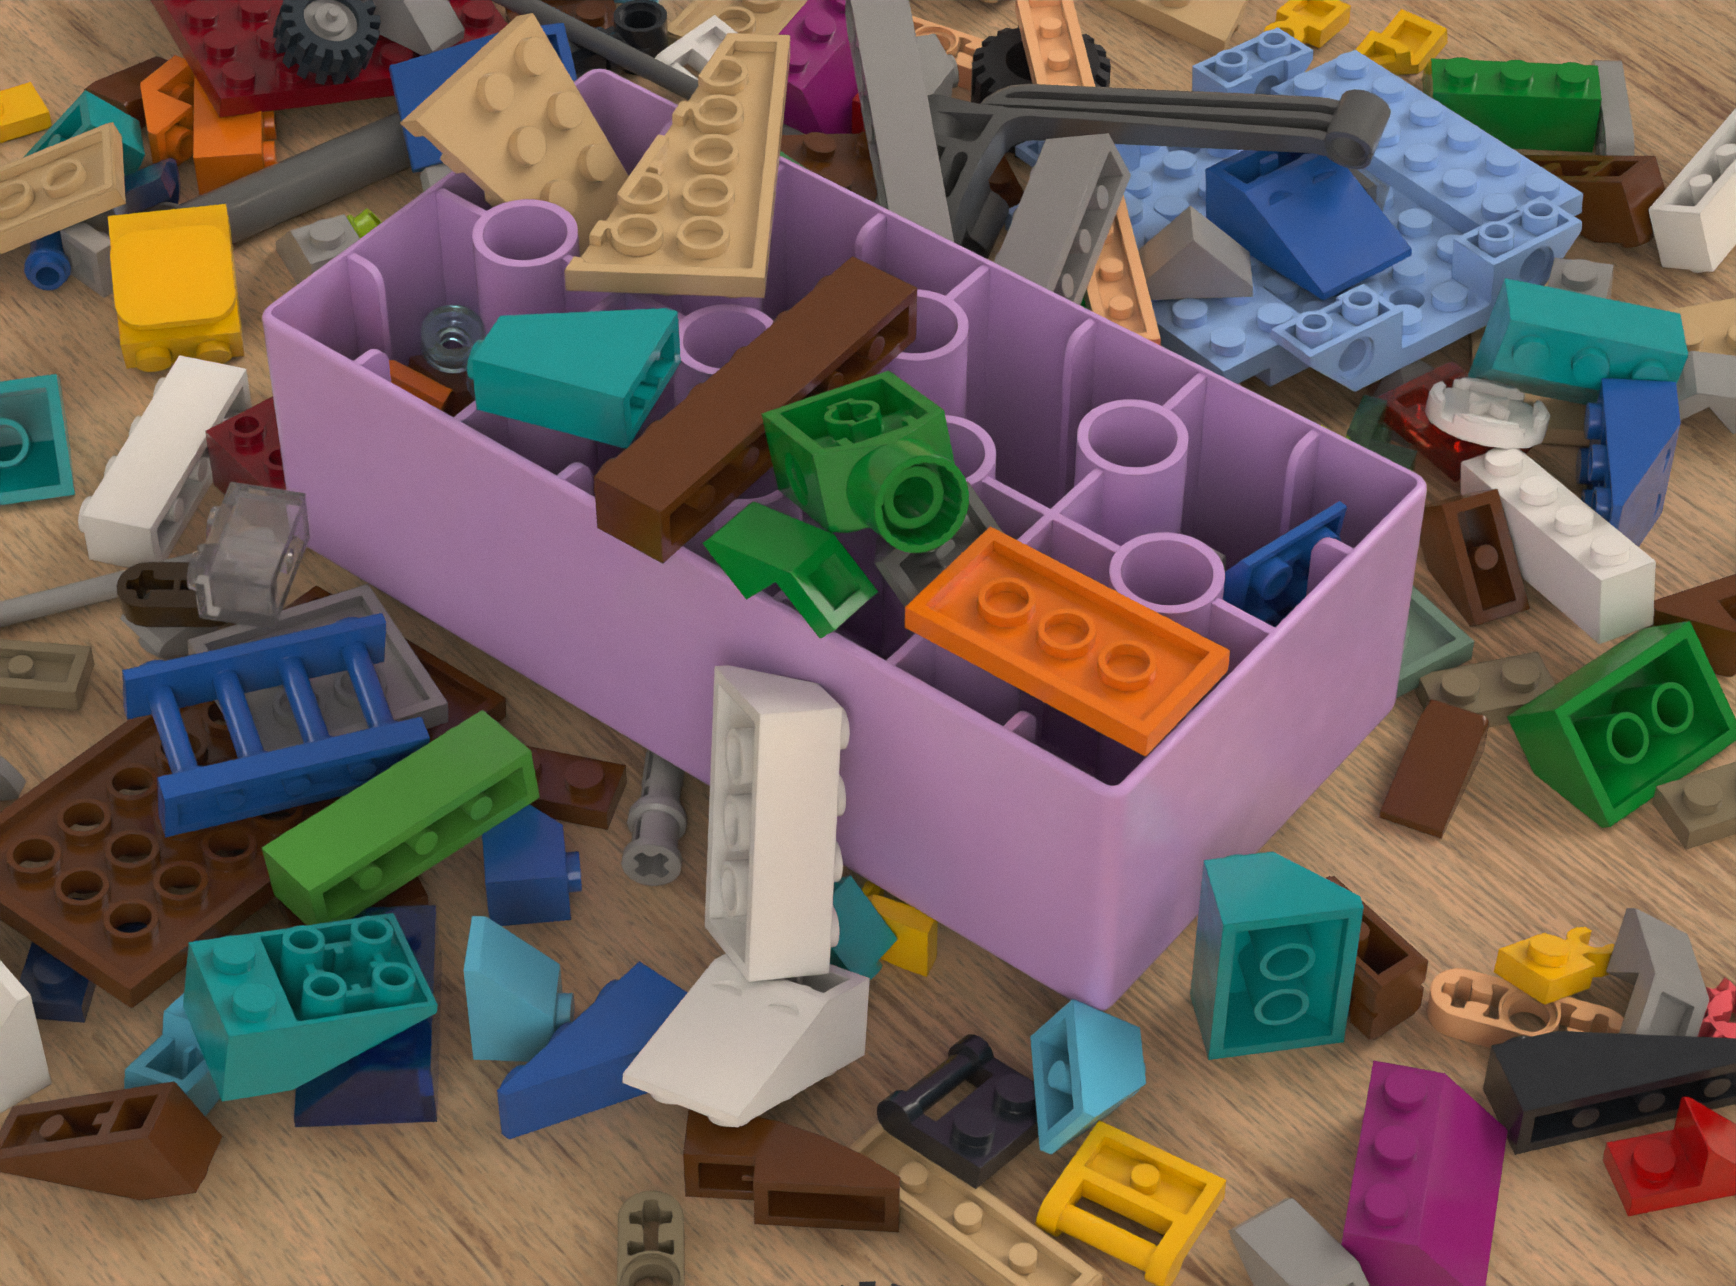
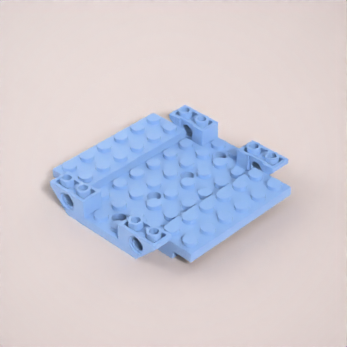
M1277 27L1193 65L1192 91L1310 96L1340 100L1343 93L1356 89L1368 91L1382 98L1389 105L1391 110L1390 118L1370 165L1364 169L1390 185L1383 213L1410 245L1412 256L1323 301L1250 255L1253 297L1151 300L1163 347L1236 384L1256 376L1271 387L1311 367L1356 392L1486 326L1504 278L1545 286L1550 277L1554 258L1563 259L1582 230V221L1574 216L1582 213L1583 193L1357 50L1343 53L1337 58L1305 72L1313 60V49ZM1031 140L1016 145V156L1033 168L1045 141ZM1115 144L1131 174L1124 192V198L1138 250L1189 206H1192L1206 217L1205 169L1243 150ZM1019 204L1009 208L1008 217L1005 221V230L1007 231L1012 223L1013 213Z

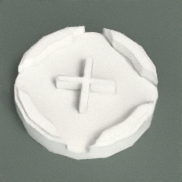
M1470 377L1454 379L1452 388H1446V384L1443 381L1434 384L1429 392L1425 408L1429 421L1442 431L1461 440L1504 449L1530 448L1542 443L1550 420V414L1544 403L1537 400L1534 407L1525 403V393L1519 391L1518 388L1492 380Z

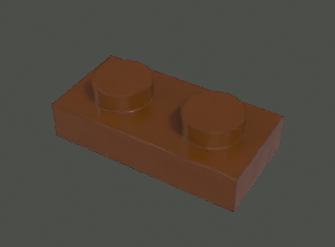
M526 746L532 753L540 798L530 805L554 820L608 830L627 784L626 765Z

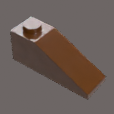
M1523 155L1583 193L1582 213L1574 216L1582 221V230L1579 235L1595 243H1620L1621 247L1624 248L1638 247L1653 239L1654 231L1648 209L1665 191L1656 156Z
M175 1081L12 1106L0 1130V1172L136 1200L193 1194L197 1192L200 1184L205 1179L208 1167L223 1136Z

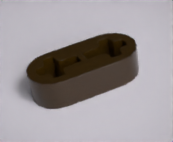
M202 562L139 563L123 572L116 584L122 613L129 622L138 626L217 627L231 622L239 614L242 607V596L237 576L231 568L224 564ZM148 590H152L149 595V598L143 599L146 595V592ZM218 590L214 593L213 599L204 600L208 598L210 591Z

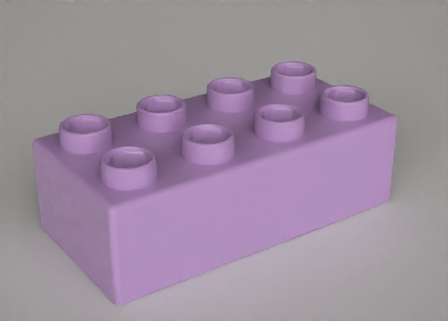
M590 70L575 80L574 84L628 176H630L657 135L665 136L672 125V113L678 105L609 70ZM782 156L779 158L765 298H727L724 296L697 295L663 296L643 293L566 291L564 270L574 256L580 257L578 226L573 216L556 204L535 199L514 200L492 207L485 201L484 190L465 173L455 174L451 171L263 311L262 322L291 527L295 538L300 543L709 786L715 666L730 665L818 683L844 708L849 721V743L846 749L840 750L839 775L842 777L845 785L846 808L842 816H837L836 841L841 849L843 866L1067 999L1077 1000L1100 1011H1105L1113 1006L1198 916L1203 861L1224 858L1234 854H1256L1388 715L1396 702L1427 492L1426 482L1420 475ZM853 256L917 287L916 340L878 374L886 371L892 372L944 409L955 465L964 475L966 482L970 483L1003 533L1229 649L1228 671L1145 757L906 629L905 607L874 564L876 538L879 535L871 528H864L851 533H832L878 592L836 630L820 639L776 582L746 600L702 544L753 501L825 530L778 490L773 467L662 564L597 528L594 476L606 461L616 458L625 448L476 409V400L455 417H452L391 383L389 360H395L408 367L410 356L458 347L470 354L475 342L480 339L484 340L499 316L657 308L678 311L681 363L632 440L631 444H633L643 435L646 428L652 422L661 420L681 403L694 386L708 380L730 361L733 354L739 348L749 345L769 328L781 312L790 310L814 289L821 278L827 275L830 276ZM1338 501L1347 506L1340 533L1342 542L1328 537L1321 539L1313 547L1306 597L1276 627L1223 600L1225 570L1221 559L1212 549L1226 556L1227 571L1242 559Z

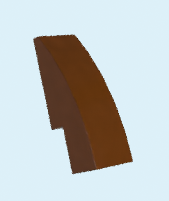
M688 1109L683 1150L685 1197L754 1200V1224L899 1232L900 1177L867 1156L825 1136L780 1121L755 1117L749 1123L738 1128L725 1127L714 1124L706 1115Z

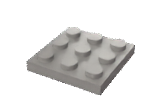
M369 584L187 640L189 655L325 626L346 617L361 618L383 613L386 620L384 662L373 665L393 719L395 721H404L422 716L426 729L448 722V702ZM347 671L309 679L329 735L339 736L368 729ZM283 685L244 693L265 751L269 752L304 744ZM214 700L221 710L218 700Z

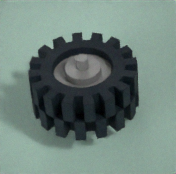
M283 0L273 29V38H277L274 44L277 54L285 52L282 62L288 69L297 63L299 69L296 75L306 79L308 72L315 73V83L324 85L328 75L332 76L334 85L343 84L346 74L351 80L359 76L361 68L365 70L369 64L380 34L378 29L381 20L380 15H373L376 9L372 0L364 3L361 2L362 0Z

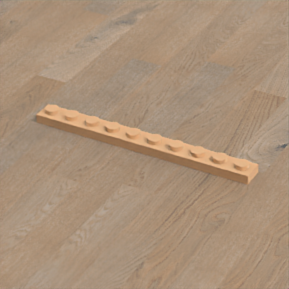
M1015 0L1016 17L1032 83L1095 87L1073 0ZM1123 195L1084 294L1086 308L1161 346L1157 321Z

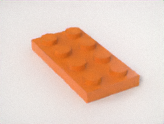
M991 526L905 606L906 629L1145 757L1228 671L1229 649Z

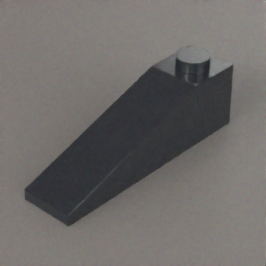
M1554 1031L1532 1037L1517 1036L1504 1043L1491 1046L1483 1091L1498 1121L1508 1130L1507 1140L1514 1154L1517 1155L1674 1119L1677 1117L1682 1097H1690L1711 1110L1735 1105L1736 1038Z

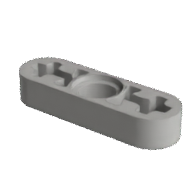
M1593 60L1591 65H1598L1602 98L1594 141L1596 155L1634 156V133L1622 61Z

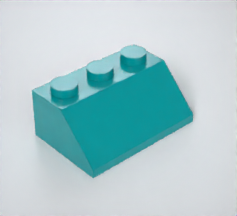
M1504 278L1468 377L1492 380L1516 387L1523 393L1587 405L1588 402L1597 403L1602 378L1676 382L1677 385L1689 356L1681 314Z
M51 374L0 381V506L75 495L70 440L59 376Z
M1273 851L1248 855L1234 854L1224 858L1203 861L1190 998L1208 1060L1344 1042L1364 910L1359 895Z

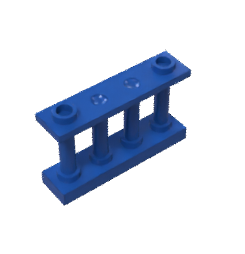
M383 613L361 618L346 617L325 626L166 661L152 660L143 663L139 667L122 670L123 706L126 718L129 720L152 714L172 773L157 777L158 816L165 837L347 795L430 742L422 716L404 721H395L393 719L373 664L382 663L385 659L386 620ZM347 671L368 729L331 736L327 730L309 679ZM283 685L304 744L268 752L262 746L244 693ZM218 700L238 759L201 767L197 764L179 708Z

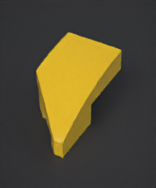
M1401 9L1382 33L1371 30L1355 50L1395 75L1419 74L1430 59L1435 58L1448 43L1447 28Z
M870 881L865 882L862 888L863 893L898 939L881 959L927 977L937 958L938 921L909 904L884 897V889Z

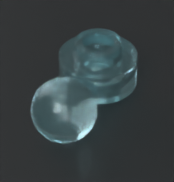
M444 305L434 309L426 316L421 326L420 348L424 359L433 368L442 372L461 373L466 371L467 373L468 358L473 345L477 340L485 339L484 324L474 311L461 305ZM454 340L461 343L463 347L460 349H447L442 344L446 341ZM467 374V389L475 400L474 381Z

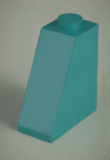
M657 308L499 316L485 339L475 342L468 358L467 374L474 381L476 409L627 449L681 363L678 311Z

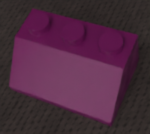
M808 0L778 34L790 35V63L783 123L804 134L811 132L852 134V99L858 93L846 27V0Z
M1373 1060L1341 1243L1359 1262L1369 1286H1486L1508 1130L1445 1073Z

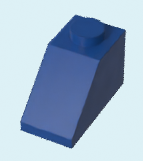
M529 804L482 834L489 919L500 926L571 920L569 893L582 891L579 851L565 852L564 831L561 823Z

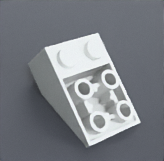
M724 954L713 960L624 1071L623 1083L650 1093L652 1098L658 1102L678 1104L706 1115L714 1124L738 1128L865 1055L870 978L830 964L829 974L748 982L727 954Z

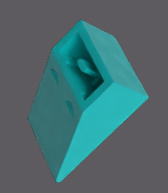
M394 913L363 916L306 926L300 925L243 935H230L222 938L189 942L183 1008L222 1102L294 1090L437 1013L438 1004Z

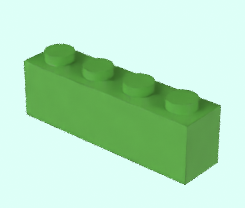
M481 710L262 847L274 895L306 925L347 920L355 917L540 798L531 750L484 710Z

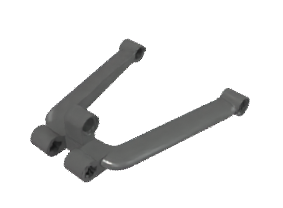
M1046 84L1011 85L997 90L986 97L980 104L943 95H927L954 243L986 259L989 258L1009 213L1007 202L1001 196L991 191L988 180L1004 154L1017 143L1109 133L1114 144L1314 153L1327 156L1331 161L1340 166L1362 169L1370 165L1391 114L1389 105L1382 98L1368 91L1356 89L1343 93L1340 100L1310 96ZM877 194L873 202L879 205Z

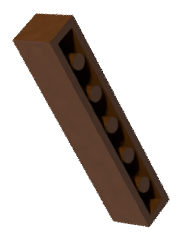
M853 256L830 276L827 275L821 278L814 289L790 310L781 312L772 325L749 345L739 348L728 363L704 383L694 386L681 403L661 420L652 422L646 428L643 435L620 455L609 459L602 465L594 476L597 528L662 564L773 467L761 413L874 376L916 340L917 287Z

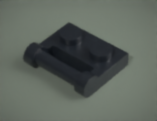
M968 1034L951 1046L948 1058L907 1091L896 1090L877 1106V1118L886 1132L975 1189L1039 1137L1034 1081L996 1059L989 1044L975 1034ZM967 1081L977 1087L976 1090L937 1121L924 1114L962 1082Z

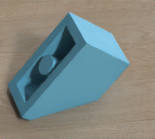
M472 916L463 971L473 1060L529 1062L548 1045L550 1038L562 1024L574 1021V993H562L559 963L488 917Z
M1072 999L1030 1036L1039 1147L1043 1152L1052 1155L1094 1127L1099 1120L1103 1121L1146 1084V1067L1143 1059L1140 1027Z

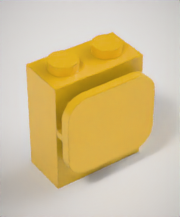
M226 204L108 216L114 303L118 318L120 346L126 369L138 368L146 372L162 371L174 364L179 355L220 364L228 362L232 357L245 356L232 236Z

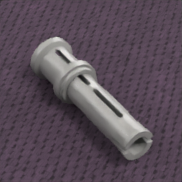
M648 749L645 756L641 798L630 807L627 824L632 833V839L624 848L621 865L624 873L630 879L640 884L658 886L674 881L680 875L682 867V856L677 846L678 840L685 834L688 820L686 812L680 804L685 771Z

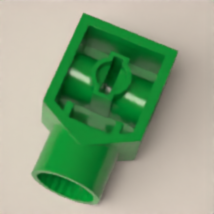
M886 371L761 413L778 490L828 532L851 533L864 528H871L896 549L909 553H922L940 547L950 540L961 527L969 506V489L964 475L954 462L944 409L892 372Z

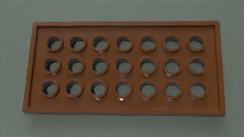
M316 585L282 610L332 594ZM405 638L448 702V722L427 729L430 742L481 710H484L498 723L506 717V698ZM214 700L179 708L198 766L204 767L238 759L227 725L215 723L217 720L225 722V719ZM152 714L129 719L0 812V920L133 1009L187 966L189 942L225 937L276 897L273 893L262 847L328 807L342 796L267 813L271 816H282L288 813L292 815L280 821L264 819L263 816L267 814L165 837L158 816L157 777L172 773ZM145 788L148 789L145 792L137 795H125L120 793V791L123 789L132 791L142 790ZM75 824L80 826H92L100 824L96 828L88 831H76L70 829ZM242 849L245 851L235 857H221L215 854L219 850L234 852ZM123 855L128 857L148 856L141 861L133 863L117 860ZM26 860L30 862L50 860L46 865L37 868L20 866ZM171 887L180 889L196 887L194 891L182 895L166 892ZM73 892L79 894L98 892L96 896L86 900L68 898ZM141 922L148 925L146 928L133 933L116 930V928L125 923Z

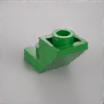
M754 501L744 507L702 543L746 600L776 582L820 639L836 630L878 592L834 534Z

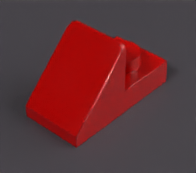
M1682 1097L1673 1130L1606 1142L1602 1160L1627 1215L1633 1216L1736 1195V1124L1694 1099Z

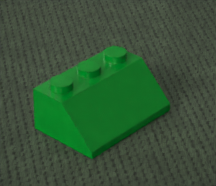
M1456 57L1452 59L1431 58L1423 69V93L1512 149L1593 152L1602 101L1598 65H1583L1576 62H1566L1563 64L1530 63L1522 60L1484 61Z
M1690 621L1638 630L1507 716L1533 773L1602 828L1611 827L1652 799L1655 795L1656 786L1683 778L1736 741V718Z

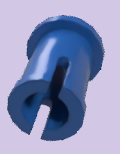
M60 231L30 242V254L24 263V273L27 279L39 289H57L70 276L71 263L64 254Z

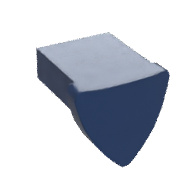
M168 158L125 176L126 204L114 208L113 211L116 215L132 214L161 202L179 204L181 181L176 161L173 158Z

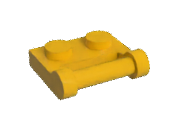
M1099 1120L1046 1195L1039 1208L1035 1225L1056 1237L1064 1232L1144 1271L1145 1280L1156 1286H1171L1181 1269L1184 1258L1223 1201L1227 1180ZM1083 1196L1164 1235V1237L1157 1246L1076 1207V1204Z

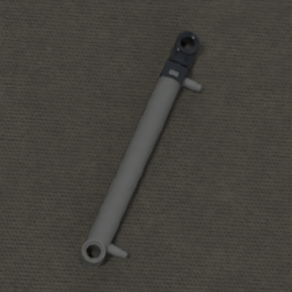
M632 0L618 6L614 12V26L607 29L599 26L595 27V29L653 58L668 47L667 11L655 1ZM568 40L577 79L594 69H606L619 76L622 71L639 76ZM399 111L184 203L161 202L137 213L226 204L232 244H235L410 168L411 164L402 125L400 124Z

